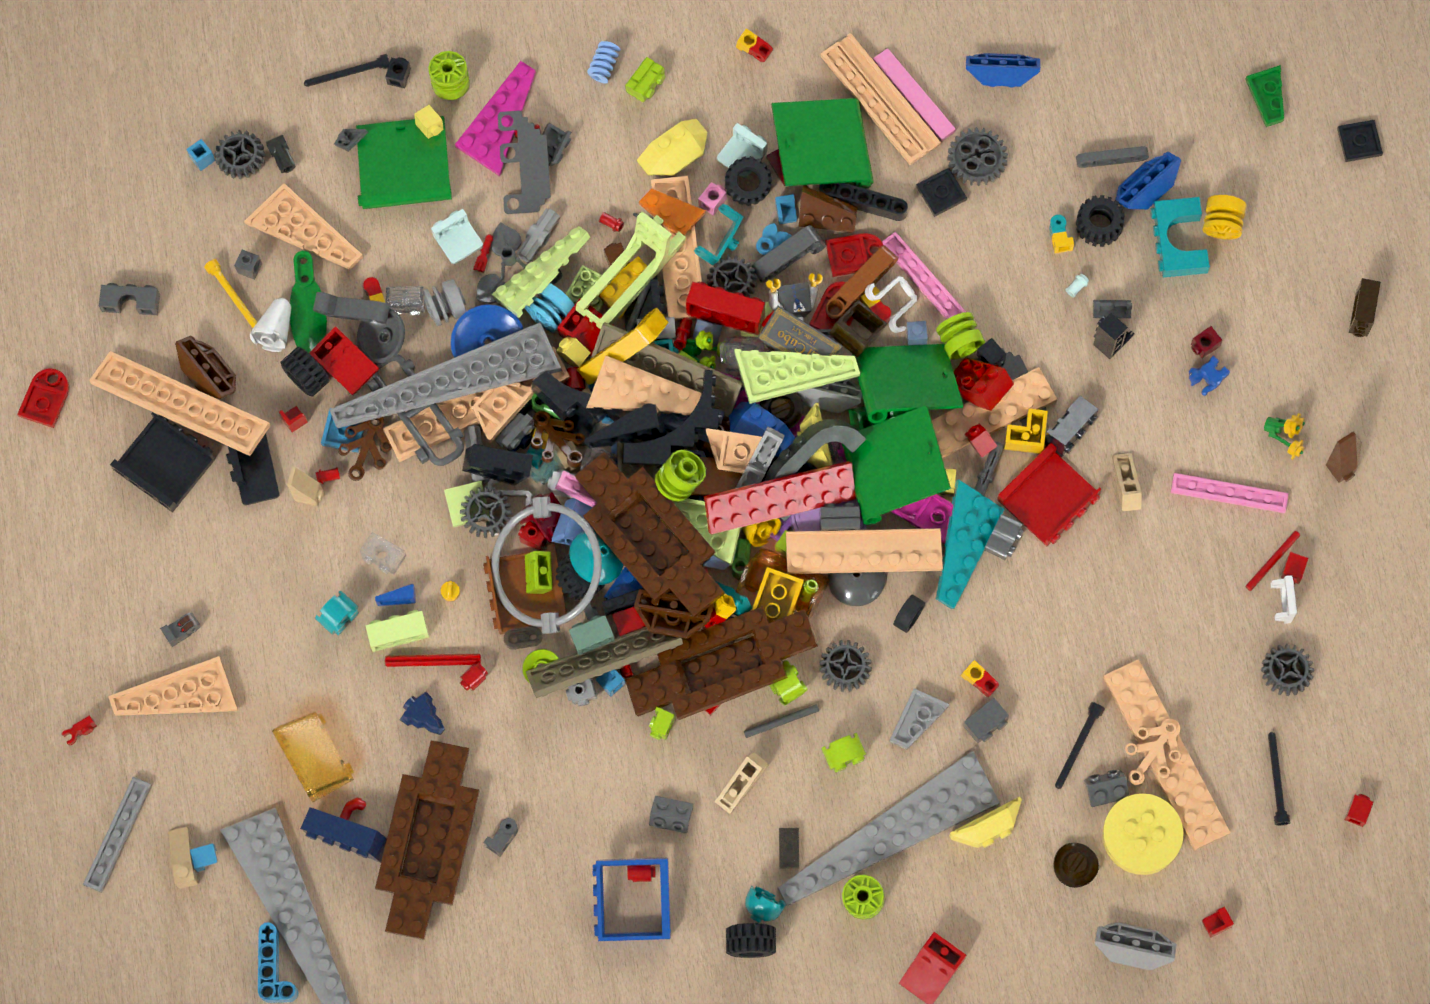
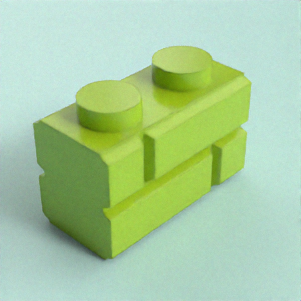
M646 57L626 83V92L641 102H645L647 98L650 99L654 95V88L657 84L661 85L666 77L664 67Z
M532 551L525 555L526 593L544 594L553 590L551 552Z

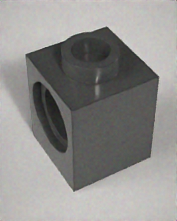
M242 249L234 266L238 274L255 280L262 262L259 255Z

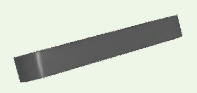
M1145 146L1078 154L1076 162L1079 168L1140 162L1147 160L1149 153L1148 148Z

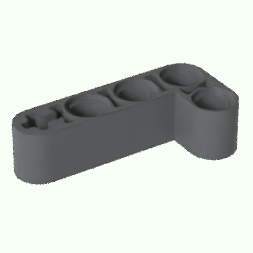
M807 226L757 260L751 267L755 269V274L761 283H765L809 252L811 254L821 252L826 247V244L814 227Z
M316 292L313 311L333 318L386 323L390 304L379 301L343 298L328 293Z

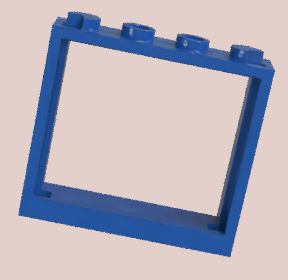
M668 857L596 860V864H593L592 874L596 876L597 884H593V896H597V904H594V916H598V924H594L595 936H598V941L670 939ZM660 864L662 931L605 933L603 866Z

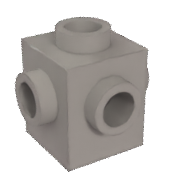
M591 678L582 683L568 686L569 689L566 690L568 700H572V703L578 704V706L588 705L590 700L597 699Z

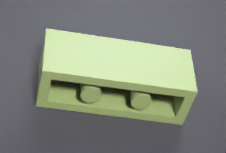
M418 610L410 611L404 616L393 615L384 621L374 620L369 625H365L373 652L429 638L424 614Z

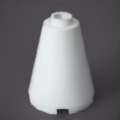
M275 299L251 330L250 339L256 345L257 343L263 345L262 349L281 352L282 348L285 349L287 345L291 305L286 299Z

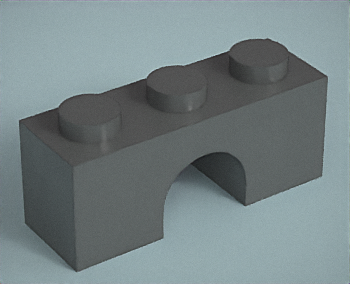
M115 283L101 285L98 306L102 312L121 313V307L124 302L135 300L139 315L158 316L160 293L154 286L145 285L144 287H137L133 284L118 286Z

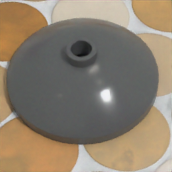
M389 309L386 323L361 321L357 331L358 348L376 364L392 360L401 350L405 339L403 320L392 309Z
M860 572L859 577H855L853 573H828L827 578L829 589L834 597L849 606L870 604L880 596L885 586V572Z

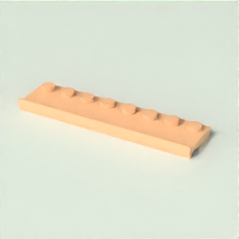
M849 33L842 41L836 42L821 53V58L853 97L859 100L862 108L909 165H912L934 148L941 145L936 135L852 34Z
M941 529L786 532L787 574L942 571Z

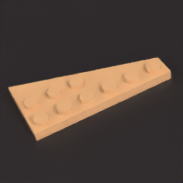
M285 184L277 189L244 221L245 224L349 270L363 258V255Z

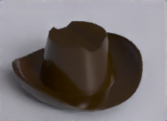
M796 392L760 402L762 408L784 422L789 429L799 422L803 414V403Z
M1067 843L1055 854L1053 867L1055 875L1061 883L1068 887L1078 888L1094 880L1099 870V861L1096 854L1088 846L1080 843Z

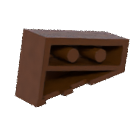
M803 185L799 227L812 226L816 229L855 233L858 207Z

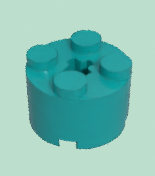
M342 591L338 592L340 596L334 595L321 608L320 612L322 614L320 617L318 615L315 617V620L332 635L336 633L338 636L345 630V623L348 620L353 621L359 614L357 610L359 606Z

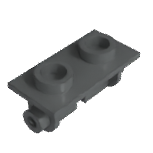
M1093 300V318H1102L1104 315L1107 317L1112 313L1117 318L1131 319V300Z

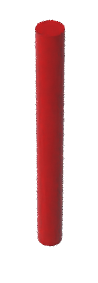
M1294 531L1247 583L1245 587L1249 591L1253 590L1301 536L1300 533Z

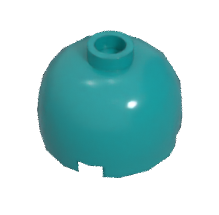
M751 886L745 898L746 909L752 914L750 918L758 923H761L762 920L769 922L777 919L783 912L786 903L781 899L779 902L776 901L774 898L776 895L757 886L755 889Z

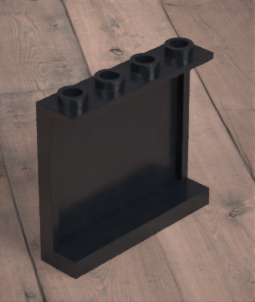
M152 412V420L118 461L114 459L110 466L113 471L173 513L215 461V458L212 454L213 451L206 445L200 446L195 437L190 434L186 436L182 433L183 429L178 425L174 424L172 426L168 423L169 420Z

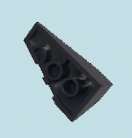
M649 403L633 410L584 439L589 449L613 446L618 441L620 443H632L634 439H642L643 442H648L667 435L659 408L656 404Z

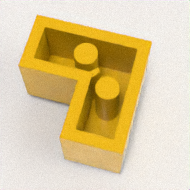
M1029 409L1026 427L1007 425L1004 450L1040 454L1044 449L1048 411Z

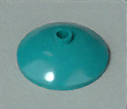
M593 530L598 540L600 551H602V568L598 585L609 584L620 575L623 563ZM583 531L573 539L569 555L575 571L584 580L591 583L594 557L590 541Z

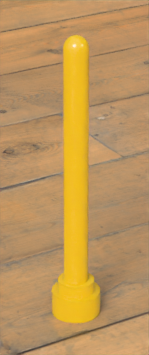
M217 259L210 260L205 264V270L208 274L217 278L245 319L254 328L257 321L221 273L220 263Z

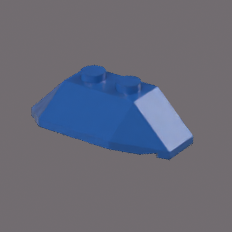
M981 53L966 56V70L984 86L1021 87L1037 75L1041 69L1040 58H1032L1021 54Z
M1170 152L1163 153V156L1146 161L1118 186L1115 200L1119 202L1118 204L1128 209L1148 210L1155 201L1159 200L1174 186L1181 159Z
M740 402L729 415L730 432L762 437L768 426L784 434V439L774 457H779L780 453L787 449L795 439V436L784 422L757 403Z

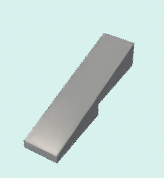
M767 426L736 488L762 481L784 439V434Z

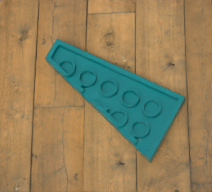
M956 480L955 482L956 491L955 497L952 500V515L949 517L945 541L946 550L945 556L942 559L943 569L941 576H939L936 600L950 609L955 608L1001 514L1005 510L961 480Z

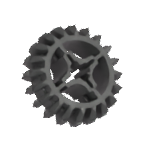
M238 130L237 134L231 131L230 137L224 135L225 141L219 140L220 146H216L217 152H215L216 164L219 165L220 171H224L226 176L231 174V178L234 179L238 175L239 179H242L243 175L249 178V173L255 175V169L261 170L260 164L264 163L262 157H265V152L263 151L264 146L261 144V140L256 138L255 134L249 135L247 130L244 134H242L241 130ZM247 145L254 148V154L247 151ZM226 155L233 159V165L226 161Z
M728 255L726 261L720 258V264L717 262L714 264L715 268H709L710 274H707L708 281L706 282L708 286L713 288L719 287L716 282L717 278H719L724 283V289L727 292L739 290L737 292L742 293L750 298L749 294H754V288L757 287V282H755L757 275L754 274L755 269L750 268V262L745 264L744 258L738 261V257L735 256L734 260H731V257ZM740 271L746 276L747 283H744L739 278ZM735 278V282L729 283V279Z
M485 486V492H481V488L478 487V494L471 490L472 498L469 496L464 497L468 503H461V506L466 508L460 510V514L466 515L461 517V521H468L464 524V527L468 528L471 526L469 533L472 534L477 530L476 537H479L481 532L484 533V538H487L488 532L491 533V537H495L494 531L496 530L500 534L501 529L499 527L504 528L506 525L504 521L508 522L510 520L506 515H511L512 511L506 509L510 508L511 504H504L508 498L507 496L500 498L502 491L495 494L496 488L493 487L491 492H488V486ZM491 498L496 502H492L491 504H485L480 499ZM475 502L479 511L471 519L470 509ZM501 506L502 515L499 521L496 522L493 513ZM482 507L483 509L485 508V510H491L489 511L490 518L486 514L481 515V513H483ZM485 520L492 526L482 527L477 525L476 522Z
M840 640L839 646L836 643H832L833 650L827 647L826 652L828 654L822 653L821 655L824 660H820L819 665L824 667L820 668V673H825L822 679H829L827 681L828 686L834 683V690L840 686L841 692H844L845 687H848V691L852 692V686L858 690V682L861 685H865L866 682L863 678H870L867 672H871L872 667L867 665H870L872 661L871 659H866L869 657V653H863V646L857 649V642L851 646L850 640H847V645H843V641ZM844 653L842 659L831 661L837 654ZM850 653L860 660L861 665L851 660ZM847 658L848 667L844 674L843 665ZM830 667L841 673V679L831 672ZM860 671L856 677L847 680L850 673Z
M1286 644L1284 649L1281 645H1278L1277 650L1272 648L1270 650L1271 654L1266 653V659L1262 661L1264 667L1261 668V672L1265 673L1262 679H1268L1265 684L1266 686L1273 685L1271 691L1274 692L1276 688L1279 689L1278 695H1281L1283 691H1285L1286 696H1289L1291 691L1294 695H1297L1298 690L1304 692V686L1309 687V681L1313 680L1314 676L1311 673L1315 670L1310 667L1313 661H1307L1310 656L1309 654L1302 655L1304 649L1301 648L1299 652L1296 651L1297 645H1294L1292 649H1290L1289 644ZM1283 656L1292 657L1289 661L1279 660L1278 658ZM1297 662H1299L1302 667L1303 676L1300 675V672L1296 669ZM1272 664H1274L1276 666L1275 668L1279 671L1278 678H1276L1273 673ZM1293 664L1290 668L1291 670L1282 676L1285 672L1284 670ZM1286 679L1297 681L1293 684L1283 683Z

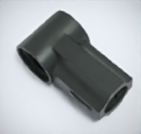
M283 134L266 141L271 156L275 158L281 173L293 171L296 166L288 151L289 147Z

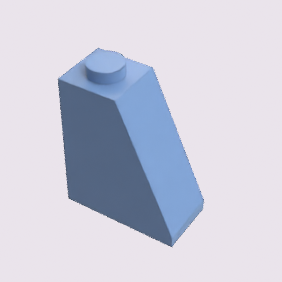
M575 498L566 500L564 504L565 507L574 510L582 517L593 508ZM561 513L552 542L571 545L573 539L584 530L572 518Z

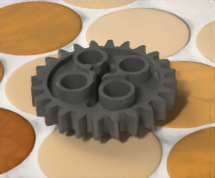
M977 127L975 132L968 128L967 134L961 131V138L955 136V142L951 141L950 144L952 148H948L950 155L947 156V160L950 161L948 166L953 167L952 174L958 172L957 179L963 177V183L969 180L970 186L974 182H977L978 186H980L982 181L985 185L988 184V180L994 182V176L1000 178V172H1004V166L1007 165L1008 153H1005L1007 147L1002 146L1004 141H997L999 135L992 136V130L988 134L985 133V128L981 132L978 131ZM986 144L988 147L981 148L979 145ZM968 149L970 152L963 153L961 150ZM991 160L994 164L988 165L985 161ZM973 165L976 169L970 170L967 166Z

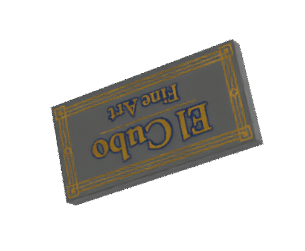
M780 306L776 307L757 337L779 352L831 356L837 355L842 348L841 344Z

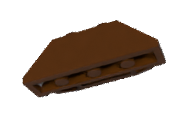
M191 335L176 341L175 345L180 368L198 391L217 399L235 393L236 374L215 348L202 341L195 340V337Z
M639 589L634 608L649 632L687 639L710 622L714 603L694 618L675 595L665 594L655 602L645 590Z

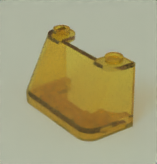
M316 712L280 725L272 730L312 803L354 780L351 775L354 773L349 762L347 764L344 763L324 727L326 721L323 715Z

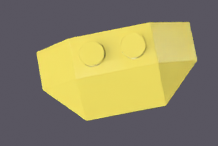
M697 119L681 121L652 141L637 159V162L647 175L674 176L704 155L707 131Z
M815 403L800 424V432H797V436L801 435L811 425L822 421L819 403ZM828 443L820 447L807 462L817 469L832 465Z
M1018 797L950 832V839L976 848L981 846L986 848L994 843V839L998 837L1003 839L1012 834L1011 831L1013 830L1022 799Z

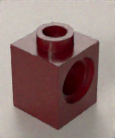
M1210 326L1192 339L1191 349L1203 359L1218 349L1223 340L1213 327ZM1201 341H1207L1210 345L1203 346Z

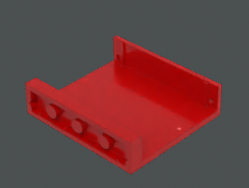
M1052 443L1012 480L997 497V501L1046 547L1051 543L1055 544L1061 538L1060 534L1064 530L1068 531L1074 525L1073 521L1077 517L1081 518L1088 511L1086 508L1090 504L1095 505L1101 498L1099 495L1102 490L1100 487L1097 490L1065 462L1056 453L1057 447Z

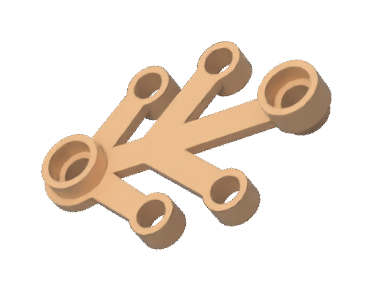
M1167 719L1160 727L1149 729L1140 727L1137 730V736L1142 740L1147 739L1148 736L1161 735L1157 741L1138 745L1129 743L1126 745L1125 751L1130 756H1134L1139 752L1149 751L1140 766L1129 773L1128 778L1133 785L1138 786L1145 781L1144 773L1156 756L1159 764L1158 775L1161 778H1167L1170 775L1164 752V745L1167 740H1169L1171 749L1169 753L1171 761L1178 762L1181 760V753L1178 750L1176 739L1181 728L1176 720ZM1169 725L1174 726L1172 732L1167 731ZM1141 730L1146 731V735L1144 737H1141L1139 735ZM1130 746L1135 747V751L1133 753L1128 752V748ZM1174 752L1179 754L1177 759H1172ZM1165 768L1168 772L1163 776L1160 774V771ZM1135 773L1140 775L1138 780H1133Z

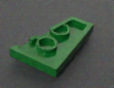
M1281 65L1246 76L1245 80L1265 126L1269 127L1283 122L1284 106Z

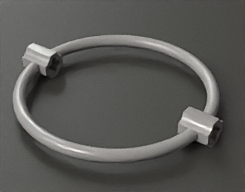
M535 497L532 499L533 506L517 513L500 532L492 554L491 572L496 593L509 613L528 625L542 627V634H552L560 632L559 625L578 616L590 603L600 581L602 559L596 535L581 515L563 505L550 503V497ZM551 511H555L572 518L586 533L594 557L593 576L586 595L573 610L559 617V613L541 614V619H536L520 612L507 598L500 580L499 559L506 537L518 522L531 514L534 515V518H547L551 516Z

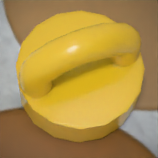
M448 581L441 586V595L446 601H454L459 597L460 588L455 582Z

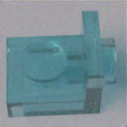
M554 459L550 463H544L540 467V471L531 465L530 477L536 483L541 482L545 485L549 477L553 476V471L557 472L559 470V465Z

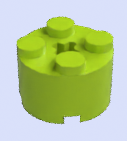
M788 660L783 663L788 678L769 685L774 694L781 696L778 700L783 706L802 696L808 690L804 682L797 678L799 673Z
M857 733L853 734L854 738L848 735L830 743L828 749L825 746L821 748L830 770H834L837 773L846 769V764L852 762L853 765L864 761V756L867 754Z

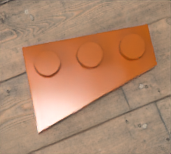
M652 188L639 201V205L652 216L658 215L664 220L662 224L675 235L678 232L685 235L706 213V210Z

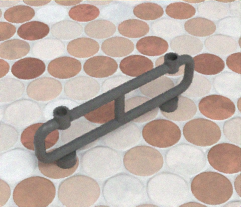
M399 354L386 363H375L381 369L388 363L396 361L408 377L415 374L413 371L415 366L411 359L406 361ZM378 371L372 376L373 379L367 382L372 392L387 386ZM436 403L408 410L407 412L397 413L421 447L414 452L422 464L430 460L434 465L444 466L462 455L464 443L461 438L464 436L458 427L455 429L452 427ZM428 407L433 411L451 440L457 446L454 452L444 458L436 457L410 420L411 417Z

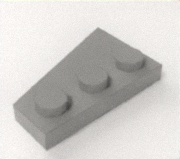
M914 688L889 742L908 750L950 704Z

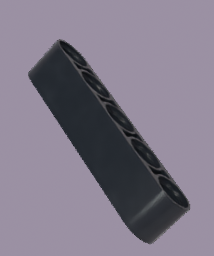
M846 183L819 184V191L834 199L838 198L858 207L857 210L895 221H902L907 216L908 204L901 198ZM830 188L832 191L824 192L823 189ZM848 193L850 196L842 197L841 194ZM866 198L868 201L861 202L859 199ZM884 203L886 206L879 207L877 204ZM902 208L904 211L897 212L895 209Z

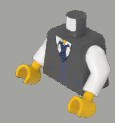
M818 273L817 279L814 281L815 274H809L810 285L808 282L781 286L779 279L774 278V284L771 280H768L766 286L770 288L769 306L773 310L780 306L804 321L803 318L814 307L818 291L817 284L822 282V275Z

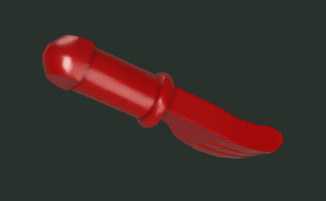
M491 234L486 235L484 238L485 241L480 250L481 254L477 257L473 268L475 271L485 272L488 262L487 254H489V249L493 242Z

